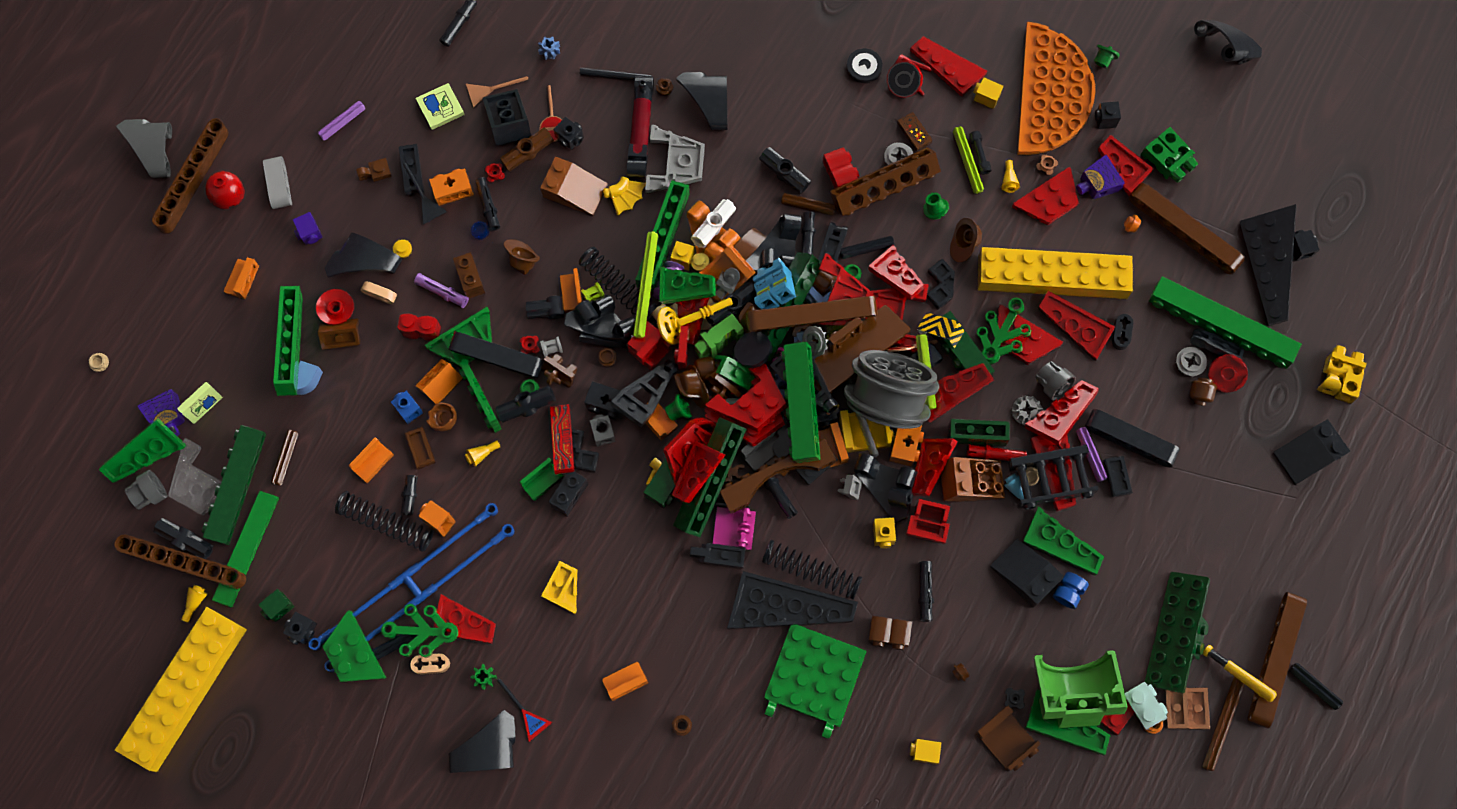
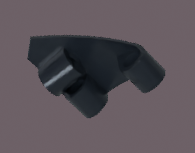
M1200 20L1196 22L1194 32L1197 36L1207 37L1221 32L1226 37L1229 44L1224 46L1221 51L1223 60L1237 61L1238 64H1243L1254 58L1261 57L1262 48L1251 37L1237 28L1214 20Z
M683 72L679 75L676 81L688 91L697 103L711 130H728L727 76H707L703 72Z
M783 214L765 240L746 260L755 272L762 267L770 268L773 266V261L778 258L789 268L795 257V243L801 228V216Z
M352 232L341 250L333 253L325 266V271L328 278L357 271H385L394 274L402 262V258L384 246Z
M859 453L854 468L856 475L888 515L894 518L895 524L906 519L913 499L912 488L917 472L907 467H900V470L880 464L871 455Z
M502 710L479 732L448 754L449 773L513 768L512 745L515 743L514 717L505 710Z

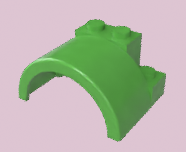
M1106 651L1096 661L1076 667H1054L1044 663L1042 655L1034 657L1041 694L1039 703L1043 719L1057 718L1059 728L1097 726L1100 725L1104 715L1125 714L1128 706L1115 651Z

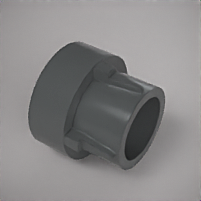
M1053 361L1044 365L1035 377L1044 387L1043 392L1052 401L1062 398L1064 393L1071 389L1076 381V377L1066 368L1062 369Z
M150 470L137 476V481L125 488L128 499L138 510L150 503L156 505L167 498L164 486Z

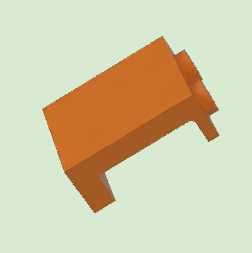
M731 244L699 273L712 275L717 281L722 271L725 272L728 268L737 269L740 273V279L733 291L734 293L756 272ZM727 292L723 299H720L718 296L711 298L717 303L723 301L729 293Z

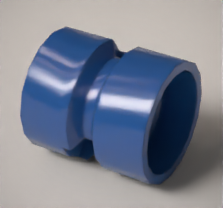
M1066 572L1061 580L1062 586L1057 587L1053 598L1068 608L1076 609L1081 600L1080 595L1085 593L1089 584L1082 577Z

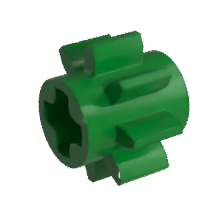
M482 664L481 669L474 668L476 673L470 676V678L476 680L474 683L475 687L481 685L482 690H485L487 685L494 686L491 682L497 676L491 674L493 671L492 667L486 670V666ZM483 673L488 676V678L484 679V682L479 679V677L483 676Z

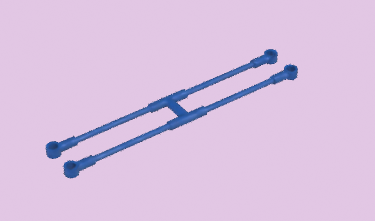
M493 503L488 504L486 510L474 518L473 522L419 563L416 562L395 578V580L391 581L388 584L389 586L354 611V616L359 615L391 589L394 590L403 582L415 596L406 605L413 604L417 606L434 593L439 586L491 546L498 544L506 537L513 536V526L510 524L504 525L502 531L490 539L489 543L437 583L430 585L421 592L411 576L475 525H479L489 516H495L498 513L497 506ZM495 507V511L490 513L489 508ZM511 528L512 530L510 533L507 534L505 533V529ZM404 608L397 612L395 615H393L386 622H394L396 619L404 614ZM382 625L366 636L367 641L381 632ZM336 626L331 630L328 629L318 638H312L309 641V647L314 651L320 650L322 644L327 641ZM318 641V646L313 648V643ZM328 660L325 663V669L333 673L335 670L334 668L329 670L328 666L331 662Z

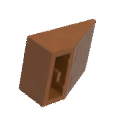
M958 457L948 459L941 473L944 501L962 502L1005 498L1000 460Z

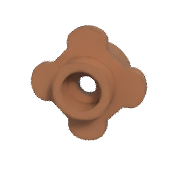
M1042 155L1041 161L1036 165V168L1046 172L1047 175H1052L1054 167L1058 165V161L1052 156Z

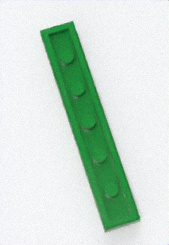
M259 491L227 566L237 569L246 576L279 497ZM237 574L231 578V583L237 579ZM219 584L212 601L232 608L240 588L234 589Z

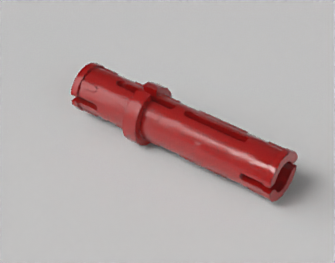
M968 444L967 447L969 449L967 450V457H979L986 460L1009 461L1011 458L1027 456V451L993 448L990 445H985L984 447Z

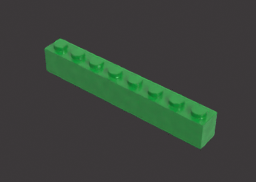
M1163 276L1157 282L1148 300L1153 306L1163 308L1173 316L1184 318L1192 325H1198L1209 333L1211 332L1244 348V350L1255 353L1261 359H1268L1280 368L1287 369L1293 364L1302 345Z

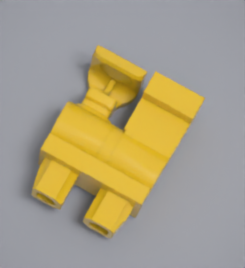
M1337 345L1326 358L1323 373H1326L1327 377L1318 386L1317 390L1332 396L1335 395L1336 399L1352 404L1359 397L1364 369L1367 363L1363 362V353L1353 352L1351 357L1345 356L1346 348Z

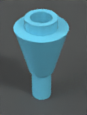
M1012 474L1005 479L1006 483L1004 486L1017 498L1023 500L1024 496L1019 475Z

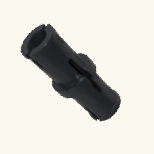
M405 475L404 492L401 494L403 499L400 514L413 515L414 502L417 498L416 486L418 476Z

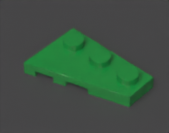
M660 267L659 302L662 304L716 296V278L714 276Z

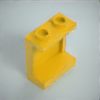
M848 410L840 411V428L847 453L869 450L856 413H848ZM866 419L876 448L890 447L892 441H894L893 429L890 430L889 426Z

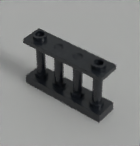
M1082 445L1011 458L1008 462L1009 471L1015 470L1018 472L1024 499L1018 503V508L1024 507L1025 510H1028L1043 503L1081 496L1082 499L1094 497L1093 494L1099 489L1098 486L1089 487L1083 464L1084 457L1089 453L1088 446ZM1071 459L1076 464L1082 488L1070 491L1064 467L1065 460ZM1053 463L1056 465L1062 488L1061 493L1051 494L1045 471L1046 464ZM1033 466L1038 471L1043 496L1032 498L1026 474L1027 467Z

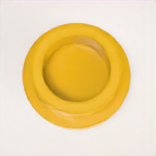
M398 240L393 245V252L401 258L408 257L412 251V246L407 240Z

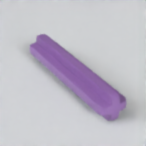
M357 101L318 131L319 136L323 140L328 139L365 110L363 103Z
M1082 427L1076 433L1081 445L1088 446L1089 453L1086 457L1097 482H1102L1108 476L1087 428Z

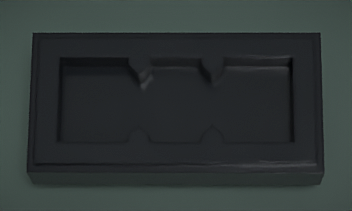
M1124 456L1104 459L1103 463L1108 476L1107 479L1112 498L1132 494Z

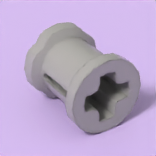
M559 336L554 340L540 341L544 357L556 352L563 353Z

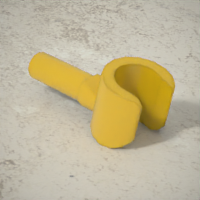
M654 458L649 464L653 471L646 482L647 485L662 464L657 458Z

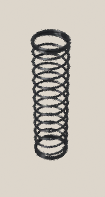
M596 247L587 249L580 257L579 265L584 266L585 271H590V275L595 276L596 281L600 280V285H605V289L610 290V294L615 295L617 300L621 299V304H626V309H631V313L636 314V312L633 313V308L637 306L638 299L631 308H628L627 305L637 297L639 289L634 291L626 303H622L623 298L629 295L635 288V284L629 286L621 298H617V294L628 286L630 279L624 281L617 292L613 294L612 289L623 281L625 274L619 276L612 287L608 289L607 284L618 276L620 270L614 271L607 282L602 284V279L613 271L615 265L609 266L601 278L597 279V274L601 273L608 266L610 260L604 261L596 273L591 274V270L603 261L604 255L598 257L591 268L587 270L586 265L590 264L599 254V250ZM594 250L590 257L582 263L585 256ZM601 257H603V258L601 259V261H600L596 266H594L595 263H596ZM606 262H608V263L605 265V267L600 270V268H601ZM656 303L648 308L647 318L658 307ZM653 316L647 320L649 323L654 320Z
M344 491L338 498L335 505L336 514H344L346 518L351 517L352 521L358 520L359 524L365 523L366 527L372 526L373 530L379 529L381 534L386 532L388 537L392 535L395 540L399 538L401 543L406 541L408 546L413 544L414 549L419 548V551L423 552L432 540L434 530L428 527L421 538L419 546L415 547V541L423 529V524H421L415 533L413 542L408 544V538L416 526V521H414L409 528L407 538L401 541V536L409 524V518L404 521L400 535L395 538L394 533L402 521V515L396 520L393 532L388 535L387 530L395 519V512L389 517L386 529L381 532L380 527L385 522L389 509L384 511L379 527L374 529V523L380 516L382 506L377 508L372 524L368 526L367 520L374 511L375 503L371 504L365 521L361 523L360 518L368 506V500L364 501L358 518L354 520L353 515L358 510L362 498L359 497L356 500L349 517L346 516V512L351 507L355 494L350 496L349 491ZM347 494L345 502L339 510L341 501L343 497ZM352 496H353V499H352V501H351L349 507L347 508L348 503H349L350 499H351ZM428 534H429V537H428V539H427V542H426L425 545L423 546L424 541L426 540V538H427V536H428Z
M770 540L762 563L765 564L767 562V565L771 564L776 555L774 567L777 568L784 557L781 570L784 571L791 560L788 571L791 574L798 563L796 577L800 575L806 564L803 580L807 578L813 567L810 578L811 583L815 580L821 569L817 585L819 586L828 572L824 586L825 589L828 588L835 575L832 592L835 591L843 576L839 595L843 593L850 580L846 597L848 598L851 594L850 599L854 600L863 578L862 576L857 577L850 590L854 575L851 573L842 589L846 570L842 572L835 585L839 567L835 569L828 582L832 564H830L820 581L825 562L822 561L813 577L817 564V558H815L806 574L810 555L807 556L798 573L803 552L800 553L791 570L796 549L793 550L784 566L789 547H786L777 563L781 543L769 562L774 545V540Z

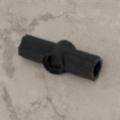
M771 147L766 148L759 157L763 164L777 174L779 180L787 182L800 194L810 185V179L797 170L789 159H784ZM786 168V169H788L789 171H788V172H783V171H781V169Z
M747 282L731 295H727L725 299L731 298L736 307L728 306L714 312V315L706 317L707 322L714 327L731 314L735 315L739 309L757 296L754 285Z
M546 386L531 393L528 391L522 392L514 400L497 406L496 411L500 421L504 423L521 415L523 417L531 416L536 413L537 409L556 402V398L552 388Z
M161 518L154 526V533L169 540L176 547L189 551L197 557L206 559L213 552L214 545L197 537V534L182 526L179 527L167 519Z

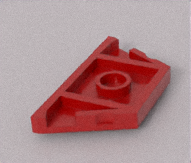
M1068 167L1013 203L1012 207L1016 210L1019 208L1027 212L1028 216L1037 218L1046 225L1062 217L1079 204L1071 168Z
M1000 305L998 308L997 323L999 328H1001L1010 312L1003 305ZM1017 314L1009 331L1017 329L1023 324H1028L1031 328L1030 336H1018L1004 341L1000 347L1010 345L1014 340L1021 341L1023 350L1020 353L1010 352L1009 354L1029 365L1036 361V359L1047 355L1050 351L1061 347L1063 341ZM1025 328L1022 332H1028L1029 329ZM1017 344L1013 348L1017 349L1020 345Z

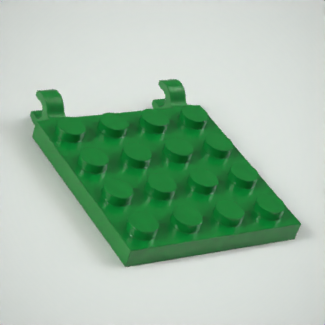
M791 625L764 699L769 701L765 715L772 717L776 705L779 704L826 722L822 736L829 739L834 726L839 728L841 726L867 651L805 627Z

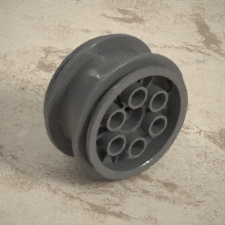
M881 350L864 351L852 361V369L857 374L856 382L845 386L844 395L848 407L855 413L875 423L902 429L920 427L923 422L930 418L931 411L925 402L927 396L934 395L939 390L937 375L931 368L910 357Z

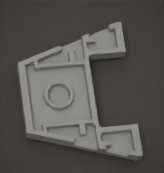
M651 125L650 143L669 144L666 175H647L645 193L668 189L671 180L683 184L702 181L705 144L685 136L675 135L669 130H662L656 125Z

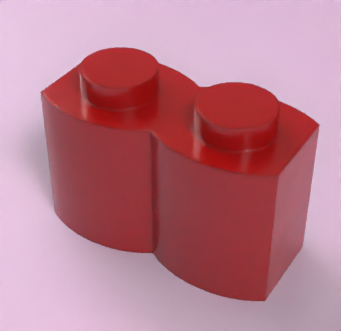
M844 147L823 155L824 167L835 189L859 178L857 168L851 164L852 157L849 151L846 152Z
M402 314L398 322V330L406 338L417 339L421 337L426 341H432L440 336L441 326L434 317H417L413 314Z

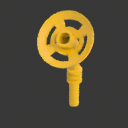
M727 298L711 306H704L703 309L699 308V311L680 319L673 309L664 307L660 309L657 316L660 334L667 343L677 344L679 343L681 326L700 318L705 319L710 315L712 316L714 312L733 305L731 298Z

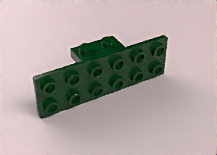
M1179 572L1170 573L1145 682L1147 686L1151 684L1153 688L1182 694L1185 692L1192 659L1199 660L1200 655L1203 654L1204 635L1208 633L1209 626L1202 617L1210 583L1208 577Z

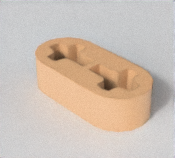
M365 281L361 288L364 294L389 304H393L397 297L395 292Z
M432 654L429 658L418 655L411 660L410 666L417 674L443 673L450 667V661L444 654ZM439 658L445 661V664L440 669L439 666L432 665L433 662H439ZM419 660H421L423 663H428V666H422L421 670H419L418 667H415V664H418Z

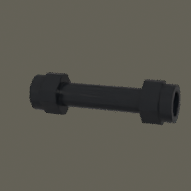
M973 131L969 134L970 141L976 149L979 159V171L982 175H985L992 171L991 165L986 160L981 144L983 138L980 131Z

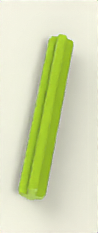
M956 127L953 130V134L973 192L975 194L981 193L984 187L963 127Z
M917 335L918 360L931 368L927 335ZM935 394L927 396L925 402L930 410L937 407Z

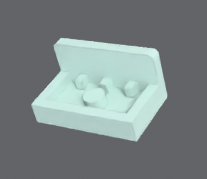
M1143 682L1126 692L1125 697L1143 727L1147 730L1166 720L1168 711L1162 702H1157L1154 697L1157 693L1152 685L1147 686L1146 682Z

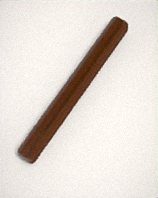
M1236 677L1232 681L1203 763V768L1208 771L1215 770L1245 685Z

